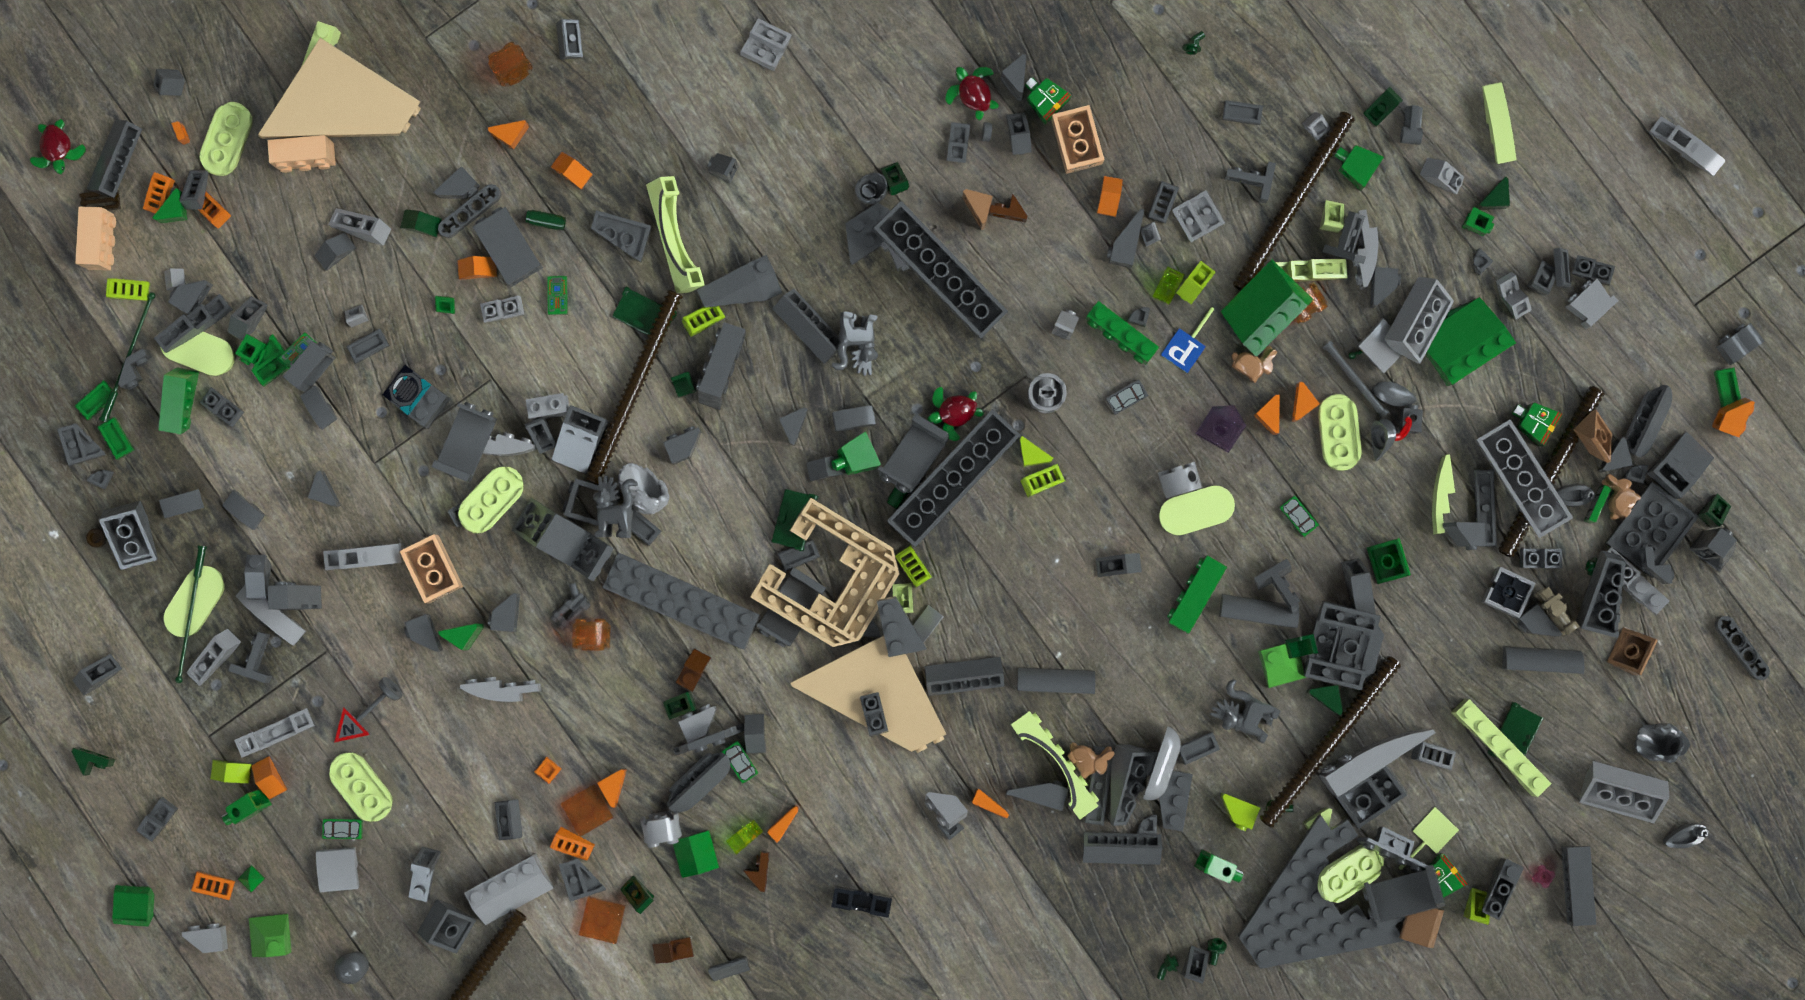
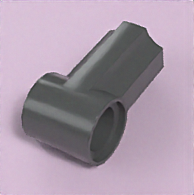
M1415 105L1405 107L1404 126L1401 129L1400 143L1421 144L1423 129L1421 128L1422 107Z

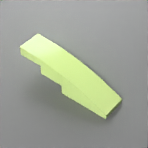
M1502 82L1484 85L1482 89L1486 122L1489 124L1491 143L1494 145L1495 162L1500 164L1515 161V145Z
M1346 259L1276 262L1295 282L1348 278Z
M1450 454L1442 456L1436 474L1432 502L1433 535L1445 533L1443 514L1450 513L1448 494L1455 493Z

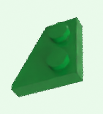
M273 334L269 337L270 340L267 346L262 350L259 360L251 370L263 387L289 370L278 360V357L285 352V349Z

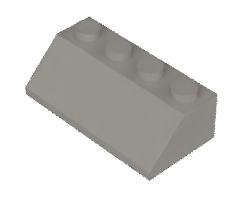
M1417 278L1384 339L1394 351L1419 364L1423 360L1454 302L1437 279Z
M1593 761L1586 772L1579 803L1655 823L1669 800L1668 781Z
M537 854L464 892L473 911L487 925L511 912L513 909L550 891L554 887Z

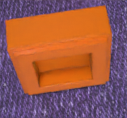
M178 121L171 123L178 141L183 145L190 143L185 126Z
M546 757L534 772L550 784L562 768L549 757Z

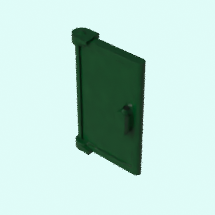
M626 286L612 317L648 335L651 333L650 329L653 328L652 324L656 322L654 319L658 317L657 312H660L659 308L662 305ZM676 311L674 312V313H676L675 316H672L673 321H674L675 317L677 316V312H676Z
M785 489L771 543L804 552L806 540L789 530L808 500L812 498L816 501L819 496Z
M1512 702L1499 730L1525 756L1544 718L1521 707L1516 702ZM1491 750L1487 751L1489 756L1497 757Z

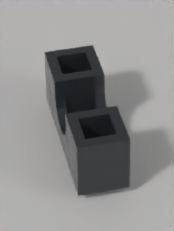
M835 886L831 907L849 911L858 910L870 913L871 915L889 918L893 896Z

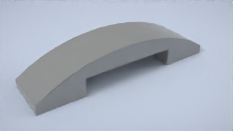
M246 584L236 595L246 608L291 645L294 646L306 632L305 629L281 610H269L268 599L248 600Z
M306 708L234 741L243 758L293 737L315 725Z

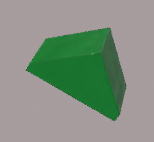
M175 188L152 218L159 223L187 220V211L179 201L182 191Z

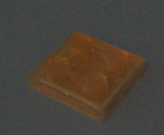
M595 784L561 803L580 837L614 818Z
M588 897L579 935L617 944L626 905Z

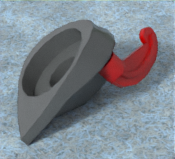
M1407 416L1405 418L1406 423L1399 433L1397 428L1387 419L1373 422L1371 426V441L1375 461H1378L1389 450L1394 441H1400L1407 436L1412 426V419Z

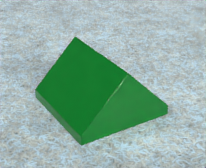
M1400 538L1367 547L1377 584L1411 575Z
M472 624L438 631V633L460 650H469L484 629V625Z
M709 830L679 838V842L673 844L682 878L699 875L719 868Z

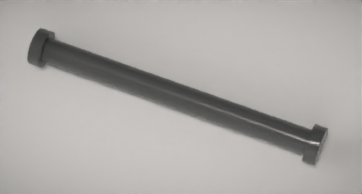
M1332 341L1322 347L1324 351L1327 350L1369 401L1379 414L1378 417L1380 419L1389 413L1388 409L1385 410L1335 349Z

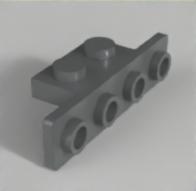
M1385 827L1378 828L1375 840L1368 837L1357 839V842L1363 844V848L1371 851L1376 850L1380 856L1385 858L1391 857L1395 859V863L1408 865L1414 872L1426 870L1425 866H1428L1410 857L1414 841Z

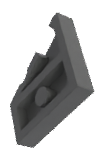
M77 424L57 429L69 466L106 456V453Z
M578 859L559 864L570 902L606 890L600 881Z

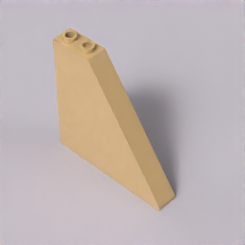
M320 38L258 136L262 139L325 135L326 137L400 136L402 132L406 133L411 125L409 123L412 116L416 117L421 110L419 107L420 101Z
M884 636L791 682L792 687L867 727L860 696L879 692L889 731L880 735L911 752L916 750L919 753L927 748L926 744L932 741L936 744L944 740L943 736L946 735L907 655L889 657Z

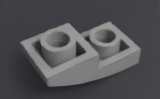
M514 296L503 300L497 299L480 304L484 323L525 315L521 296Z

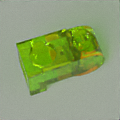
M753 819L745 827H742L728 838L726 842L737 855L757 838L763 830Z

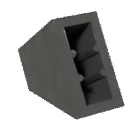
M1360 558L1341 562L1351 608L1376 614L1370 572Z

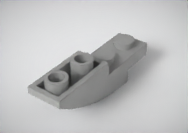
M1662 116L1649 131V134L1679 152L1683 158L1713 177L1725 162L1719 154L1680 125L1676 126Z
M1367 210L1357 212L1364 215L1365 219L1357 241L1358 247L1361 246V249H1357L1354 252L1366 256L1364 264L1352 261L1353 266L1357 267L1358 274H1355L1356 284L1360 286V290L1368 286L1375 270L1378 255L1377 227L1369 228Z
M503 432V435L497 434L495 441H493L494 437L490 436L483 454L494 456L519 455L536 450V446L532 444L533 440L522 437L520 441L514 439L515 435Z
M401 543L323 551L325 570L402 563Z
M1612 547L1607 551V552H1610V553H1614V554L1620 555V554H1619L1615 549H1613ZM1622 557L1626 562L1622 588L1639 604L1642 603L1656 616L1670 601L1640 575L1641 572Z
M496 677L484 678L485 682L477 683V679L465 680V684L460 685V689L472 695L501 702L523 701L522 693L541 691V683L535 684V680L523 681L524 685L516 686V682L505 683L504 688H502V680L496 681Z

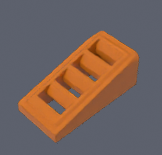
M154 172L143 209L156 214L169 197L175 180ZM159 181L165 182V186L158 184ZM156 188L163 190V193L157 192ZM153 196L161 197V200L153 199ZM152 202L158 204L159 207L155 208L153 206H150V204Z
M206 192L205 196L207 198L204 200L203 207L197 210L215 227L220 228L231 217V214Z
M977 788L972 804L1008 818L1009 814L1005 809Z
M794 805L768 829L767 833L776 843L780 841L799 809L797 805Z
M560 827L550 848L587 861L595 844ZM583 847H586L585 852L581 851Z
M197 871L191 891L230 900L235 881ZM201 877L205 878L202 888L199 887ZM209 879L213 880L210 890H207ZM218 881L220 882L218 892H215V885ZM224 883H227L226 893L222 894Z

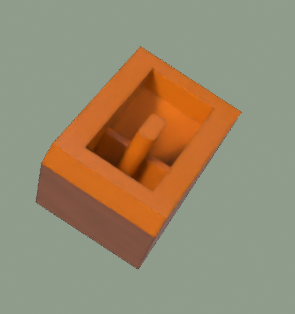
M525 120L488 127V131L492 136L514 150L529 126Z
M561 152L551 166L552 169L581 190L593 175L578 161Z
M1104 176L1097 214L1116 217L1123 179Z
M471 256L458 260L459 280L497 277V266L491 257Z
M1299 382L1296 385L1292 422L1298 421L1320 404L1304 382Z
M1280 395L1273 396L1254 415L1272 435L1279 434Z
M270 756L252 765L255 784L268 799H272L287 791Z
M623 768L597 783L610 807H617L627 769Z

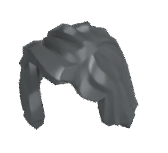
M1670 723L1642 726L1637 731L1638 735L1634 743L1636 752L1650 761H1664L1667 763H1673L1679 756L1686 754L1691 745L1684 733Z

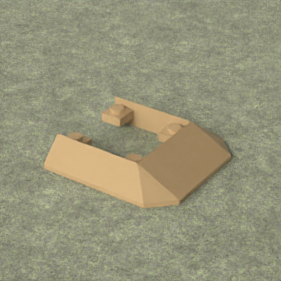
M810 498L789 531L807 541L817 525L848 544L839 561L854 571L834 603L818 594L808 610L777 591L786 573L769 564L750 597L832 647L859 641L878 610L877 600L886 597L899 575L893 548Z

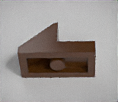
M1013 194L1010 208H1006V205L1001 203H995V205L990 206L989 216L1024 223L1027 221V214Z
M694 649L685 662L676 683L693 692L711 657Z
M762 851L760 856L757 855L756 867H759V870H743L760 892L766 891L770 853L767 851Z
M691 937L652 944L656 964L671 963L674 960L694 957Z

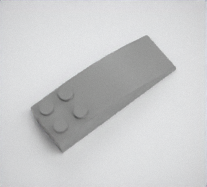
M1511 419L1476 440L1499 479L1539 538L1573 519V516Z
M1425 728L1385 738L1350 755L1345 754L1341 756L1337 764L1333 766L1330 764L1321 770L1323 773L1319 777L1331 795L1339 797L1436 732L1433 729Z

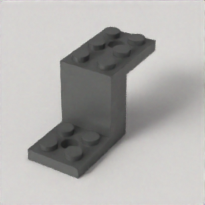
M533 498L529 500L512 528L513 532L533 546L569 565L593 582L600 574L601 568L606 560L610 558L611 552L614 549L587 530L553 512Z

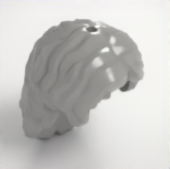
M628 463L619 470L618 484L621 490L622 484L627 479H634L638 483L637 486H630L629 488L633 497L632 508L636 512L655 514L668 504L670 496L664 481L658 480L649 468Z

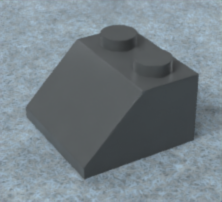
M437 899L417 933L427 943L457 954L476 919L455 906Z

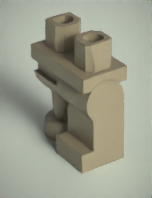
M1546 587L1534 594L1539 602L1538 605L1560 630L1561 636L1568 635L1579 627L1577 621L1574 618L1569 619L1566 614L1567 606L1566 603L1560 601L1563 598L1560 593L1554 594L1549 587Z

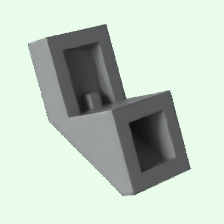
M1513 272L1496 281L1499 295L1515 320L1532 310L1529 298L1520 290L1517 277Z

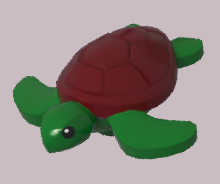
M979 67L975 69L972 76H969L964 68H956V77L961 83L960 85H953L948 89L945 98L946 103L950 105L955 97L959 95L965 106L976 111V119L980 121L984 116V111H987L989 108L997 109L999 107L996 101L991 100L989 86L982 79L983 77L992 76L994 72L990 68Z
M62 119L56 121L55 125L49 124L46 126L39 124L38 130L42 133L39 147L43 157H31L30 162L32 165L43 169L48 168L53 162L54 171L62 174L65 170L63 159L79 160L86 152V147L81 144L77 148L70 150L71 142L68 135L62 130L65 125Z
M938 387L933 394L932 401L939 408V411L931 413L927 421L932 424L943 421V430L948 433L949 439L958 441L960 436L955 432L953 426L958 427L966 424L973 415L977 417L984 415V412L977 408V403L975 402L977 392H971L968 397L951 396L944 401L943 388Z

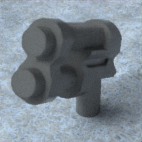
M576 583L569 584L572 594L570 600L565 599L563 601L564 604L558 610L555 609L552 612L551 619L554 622L559 620L558 626L562 630L569 628L572 622L584 610L590 607L587 597L582 593L579 594ZM571 609L573 613L565 619L563 615Z

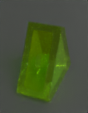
M1167 266L1152 297L1170 305L1185 274Z

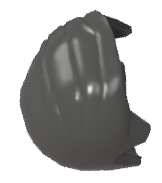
M870 173L862 176L855 188V193L859 200L866 204L881 202L888 192L887 181L879 173Z
M350 952L337 959L334 972L337 979L342 983L355 984L367 973L369 962L361 952Z

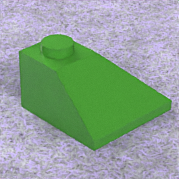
M1286 643L1258 651L1268 688L1306 678L1300 657L1290 659Z
M288 914L249 918L252 957H274L291 953Z

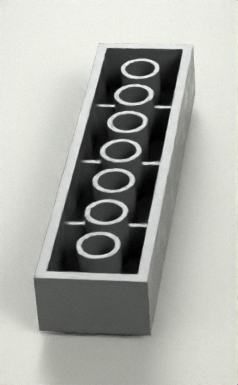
M899 201L872 228L977 338H982L1008 312L902 201Z
M992 409L887 520V523L916 548L1021 435Z
M621 553L617 554L603 585V588L743 650L746 649L761 616L758 613Z

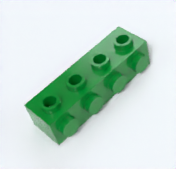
M1100 301L1096 303L1085 318L1088 321V325L1094 329L1098 328L1103 332L1102 335L1110 341L1114 340L1122 351L1131 353L1133 359L1140 364L1144 363L1146 365L1159 349V346Z
M1208 555L1204 558L1200 557L1195 566L1198 568L1195 575L1191 574L1186 581L1188 587L1185 592H1180L1176 599L1178 601L1176 608L1172 607L1167 615V618H1169L1167 623L1186 634L1191 632L1227 569V566Z

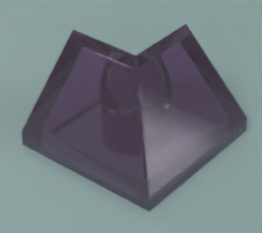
M1235 405L1213 406L1197 430L1196 435L1229 453L1245 429L1246 424Z

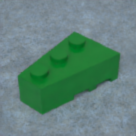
M177 367L164 374L159 431L182 434L190 428V416L199 371Z

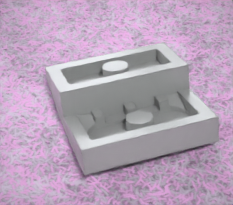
M758 18L750 31L749 38L743 46L740 55L775 71L792 34Z
M1207 190L1172 209L1191 243L1225 224L1223 217Z
M1384 318L1369 330V334L1357 344L1360 350L1382 373H1385L1401 356L1384 340L1391 328Z
M355 847L316 851L317 877L320 892L359 888L358 861Z

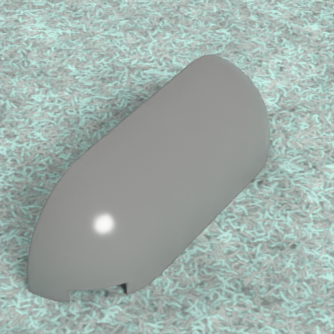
M1167 726L1143 800L1158 799L1167 790L1181 748L1179 735L1169 726Z

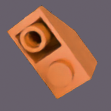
M1742 398L1720 408L1712 427L1740 437L1746 429L1748 417L1754 411L1755 402Z

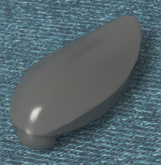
M1380 382L1373 387L1375 396L1387 404L1407 406L1416 402L1414 394L1397 383Z
M1571 484L1556 489L1558 495L1568 507L1581 506L1595 498V492L1585 485Z
M1686 824L1666 836L1663 843L1671 848L1692 847L1702 842L1708 836L1709 831L1702 824Z

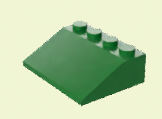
M1272 259L1228 303L1221 313L1243 345L1257 357L1314 299Z
M1478 297L1443 321L1426 355L1446 386H1451L1516 344L1505 325L1486 303Z

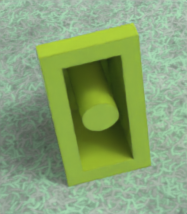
M1200 261L1176 294L1184 301L1192 304L1216 272Z
M1221 793V799L1231 821L1236 823L1235 827L1244 831L1247 828L1252 829L1260 807Z

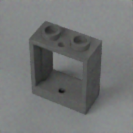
M312 341L283 377L297 389L304 392L308 391L336 359L332 355L333 350L321 342L317 344Z
M575 479L569 486L568 493H571L569 500H566L563 506L564 516L599 526L597 520L572 513L580 485L599 491V486ZM620 499L613 501V505L617 506Z

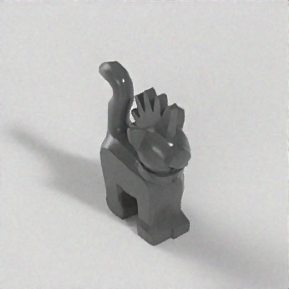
M841 312V329L838 337V356L841 361L831 365L835 370L845 369L848 364L846 348L852 345L858 346L859 350L850 353L854 355L850 360H855L852 368L858 366L857 374L862 370L863 376L867 372L870 376L872 375L871 361L878 358V353L874 349L875 337L873 322L877 320V315L862 316L861 327H854L853 323L856 320V314Z
M604 476V479L598 477L599 492L593 496L594 501L597 503V520L599 530L595 532V537H611L613 524H618L619 528L616 532V537L631 538L633 497L629 488L630 486H637V481L627 479L622 484L621 491L624 502L622 505L614 506L613 501L620 499V496H617L620 490H616L618 483L615 482L613 484V477H610L609 481L608 476Z
M1232 679L1227 683V694L1232 698L1241 699L1245 702L1242 714H1238L1239 704L1234 706V702L1231 701L1229 706L1227 701L1223 699L1224 706L1216 702L1220 709L1212 707V710L1217 713H1210V715L1223 721L1222 727L1225 730L1234 728L1236 732L1241 731L1254 735L1263 744L1268 735L1258 727L1261 718L1265 720L1266 724L1271 726L1273 719H1277L1281 711L1270 704L1262 703L1243 690L1235 691L1234 685L1237 681Z

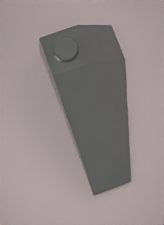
M767 255L705 285L698 289L697 293L704 307L708 308L729 304L762 302L782 294L775 271Z

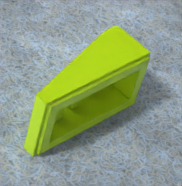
M108 278L106 297L110 299L148 301L150 282ZM123 285H125V295L122 294ZM131 285H134L133 295H130ZM139 286H142L141 296H138Z
M719 306L702 307L683 317L682 323L689 336L692 337L725 318V315ZM712 308H713L715 314L717 315V317H715V318H714V316L712 315V313H711V311H710V309H712ZM706 312L710 321H707L703 313ZM696 317H700L703 323L702 325H700ZM691 320L693 321L696 328H693L692 324L690 323Z
M1058 464L1021 479V484L1028 498L1065 482ZM1050 471H1053L1056 481L1053 480ZM1043 474H1046L1049 484L1046 483ZM1037 477L1039 478L1042 487L1039 486L1036 480Z
M911 545L895 555L916 588L932 578ZM911 552L912 556L902 561L901 558ZM913 559L917 561L910 567H906V564ZM918 565L921 567L913 574L910 573V571ZM921 572L925 573V575L919 578L918 580L914 579V577L920 574Z

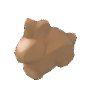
M1267 346L1263 356L1260 358L1256 357L1252 352L1239 354L1233 352L1232 367L1247 376L1251 382L1256 383L1263 373L1267 375L1272 373V359L1276 356L1277 351Z
M1608 474L1601 484L1614 490L1613 495L1608 500V508L1611 513L1610 519L1627 518L1637 500L1641 499V496L1630 489L1632 485L1630 480H1617L1614 476Z
M1073 742L1070 744L1068 758L1079 769L1081 776L1086 779L1096 771L1100 775L1104 774L1108 766L1107 761L1115 753L1111 747H1106L1100 755H1096L1092 748L1077 745Z

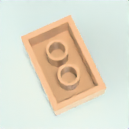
M1090 105L1052 115L1051 121L1066 174L1103 164L1104 156Z
M325 135L268 140L269 163L280 170V172H292V169L309 171L311 167L329 169L330 166L336 165L334 143Z
M79 207L75 264L88 270L111 271V265L114 264L112 247L115 245L113 228L116 227V218L113 213L102 207Z
M433 534L400 551L424 603H432L463 587L439 535Z

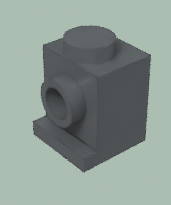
M1407 405V408L1401 409L1399 432L1406 423L1405 418L1407 416L1410 417V415L1415 416V421L1412 422L1408 433L1419 434L1422 432L1423 410L1418 409L1419 406Z

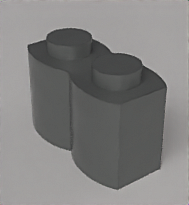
M1742 323L1734 329L1736 333L1732 336L1727 334L1719 340L1720 344L1716 348L1729 365L1736 363L1765 342L1751 323L1746 326Z

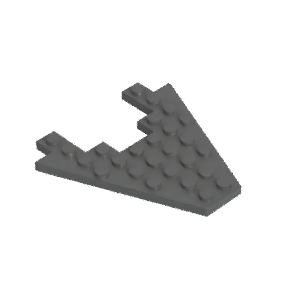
M1321 814L1317 816L1238 934V937L1260 969L1404 941L1399 938L1400 932L1395 925L1405 919V917L1377 924L1374 919L1371 920L1370 916L1366 918L1357 903L1339 913L1333 902L1322 898L1318 891L1319 875L1330 864L1326 857L1358 836L1347 818L1330 829Z

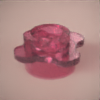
M1540 865L1537 868V873L1532 876V880L1535 883H1540L1543 888H1548L1553 878H1555V872L1547 870L1544 865Z

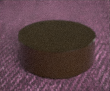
M93 528L87 533L86 540L90 546L98 548L106 544L107 537L102 529Z

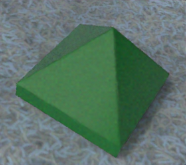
M435 296L436 312L455 314L454 298Z
M252 865L238 878L251 893L265 879Z

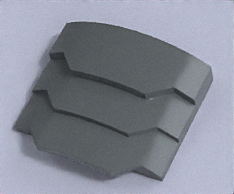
M1322 601L1312 633L1315 637L1318 653L1307 655L1304 676L1362 690L1364 679L1375 672L1384 634L1378 626L1381 616Z

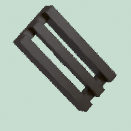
M117 190L114 198L86 200V198L101 197L103 195L95 192L79 194L82 207H87V205L116 202L115 205L98 207H102L107 211L121 209L119 190Z

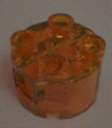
M509 42L503 49L488 55L489 68L493 70L501 86H506L505 83H509L511 86L521 82L529 75L528 70L532 71L533 69L522 47L515 45L514 42Z
M1315 282L1308 284L1309 288L1307 289L1302 288L1314 300L1293 320L1297 324L1305 323L1312 318V313H1319L1328 307L1327 301Z
M575 619V623L572 625L573 649L578 650V646H582V650L585 651L610 649L611 625L605 619H594V622H587L586 619Z

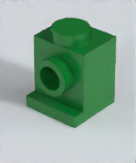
M1473 207L1469 210L1462 228H1466L1481 236L1487 233L1490 234L1494 227V223H1492L1494 216ZM1475 222H1481V227L1477 226Z
M246 334L235 354L240 356L239 360L247 365H250V363L255 364L267 344ZM254 348L253 354L250 355V349Z

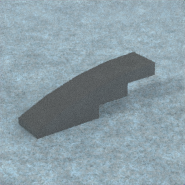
M219 294L205 306L201 304L187 316L185 314L180 316L154 339L162 350L167 353L199 335L233 309L225 298Z

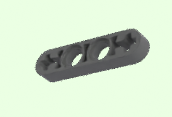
M493 184L485 186L439 224V233L445 238L454 237L501 198L500 189ZM490 189H491L492 191L497 190V191L495 192V195H496V196H495L494 198H493L492 196H489V197L486 199V200L488 201L487 204H486V202L481 198L482 195L486 198V197L489 195V192H488V191H489ZM479 200L482 202L480 210L472 208L474 201ZM459 213H467V220L465 222L458 221ZM452 219H454V221L459 225L458 227H456L455 225H453V226L450 228V230H451L450 233L444 232V231H445V228H444L445 225L451 226L452 224H454V223L451 221Z
M1729 616L1718 617L1715 620L1716 630L1750 676L1755 680L1767 679L1770 674L1768 665L1735 621ZM1722 620H1723V621H1728V624H1727L1728 629H1727V628H1721V626H1722V624H1723V623H1722ZM1734 635H1739L1741 638V643L1737 646L1732 643ZM1747 650L1753 654L1750 661H1746L1743 658V654ZM1755 663L1758 668H1763L1761 672L1763 675H1756L1757 668L1755 666L1750 667L1749 665Z

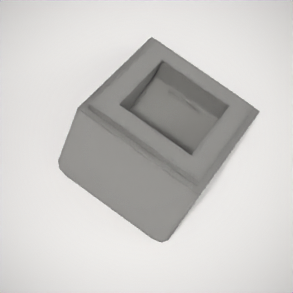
M1318 112L1313 113L1302 123L1316 141L1330 130L1327 121Z

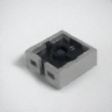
M1497 567L1490 581L1493 585L1487 588L1481 602L1514 618H1520L1536 583L1505 568Z

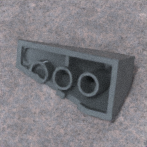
M1130 744L1116 745L1115 755L1111 762V825L1127 824L1136 806L1135 800L1139 792H1143L1145 788L1143 784L1147 776H1151L1158 756L1157 751Z

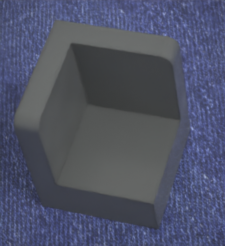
M156 69L153 86L159 95L181 96L185 78L179 70Z

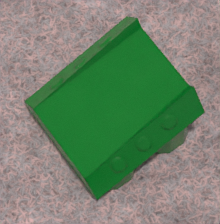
M116 885L113 897V924L149 927L154 914L155 895L149 886Z

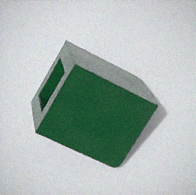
M689 372L671 377L678 398L696 392Z
M1314 634L1285 640L1289 659L1318 653Z

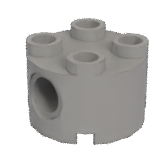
M1051 373L1040 374L1030 383L1027 393L1031 407L1045 414L1058 410L1064 403L1067 395L1064 382L1057 375Z
M1195 462L1185 464V469L1181 465L1171 468V473H1169V470L1158 473L1166 498L1202 488Z
M671 811L650 814L649 819H646L645 816L640 819L644 842L647 843L649 848L657 847L659 843L667 842V844L679 842L678 838L682 836L679 825L678 812H673L674 814Z

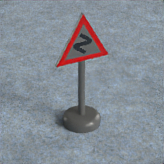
M383 677L379 682V687L383 693L357 718L343 707L334 743L371 735L362 726L360 721L386 696L394 701L399 700L402 697L400 688L389 678Z

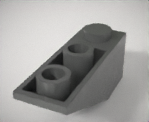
M1500 858L1492 875L1481 912L1497 920L1501 919L1524 867L1506 858Z

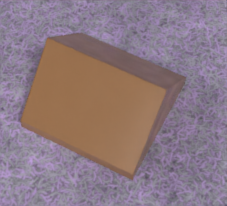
M966 189L963 191L962 199L982 231L986 226L993 196Z
M1592 410L1573 430L1591 455L1609 463L1611 462L1612 432L1597 410Z
M1623 627L1607 662L1632 675H1642L1658 640Z
M1435 908L1405 916L1399 938L1428 948H1434L1444 910Z

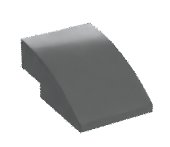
M1386 765L1336 798L1356 826L1361 828L1407 796L1408 792L1391 768Z

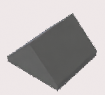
M1024 54L1004 69L1001 74V82L1018 101H1022L1026 65V55Z

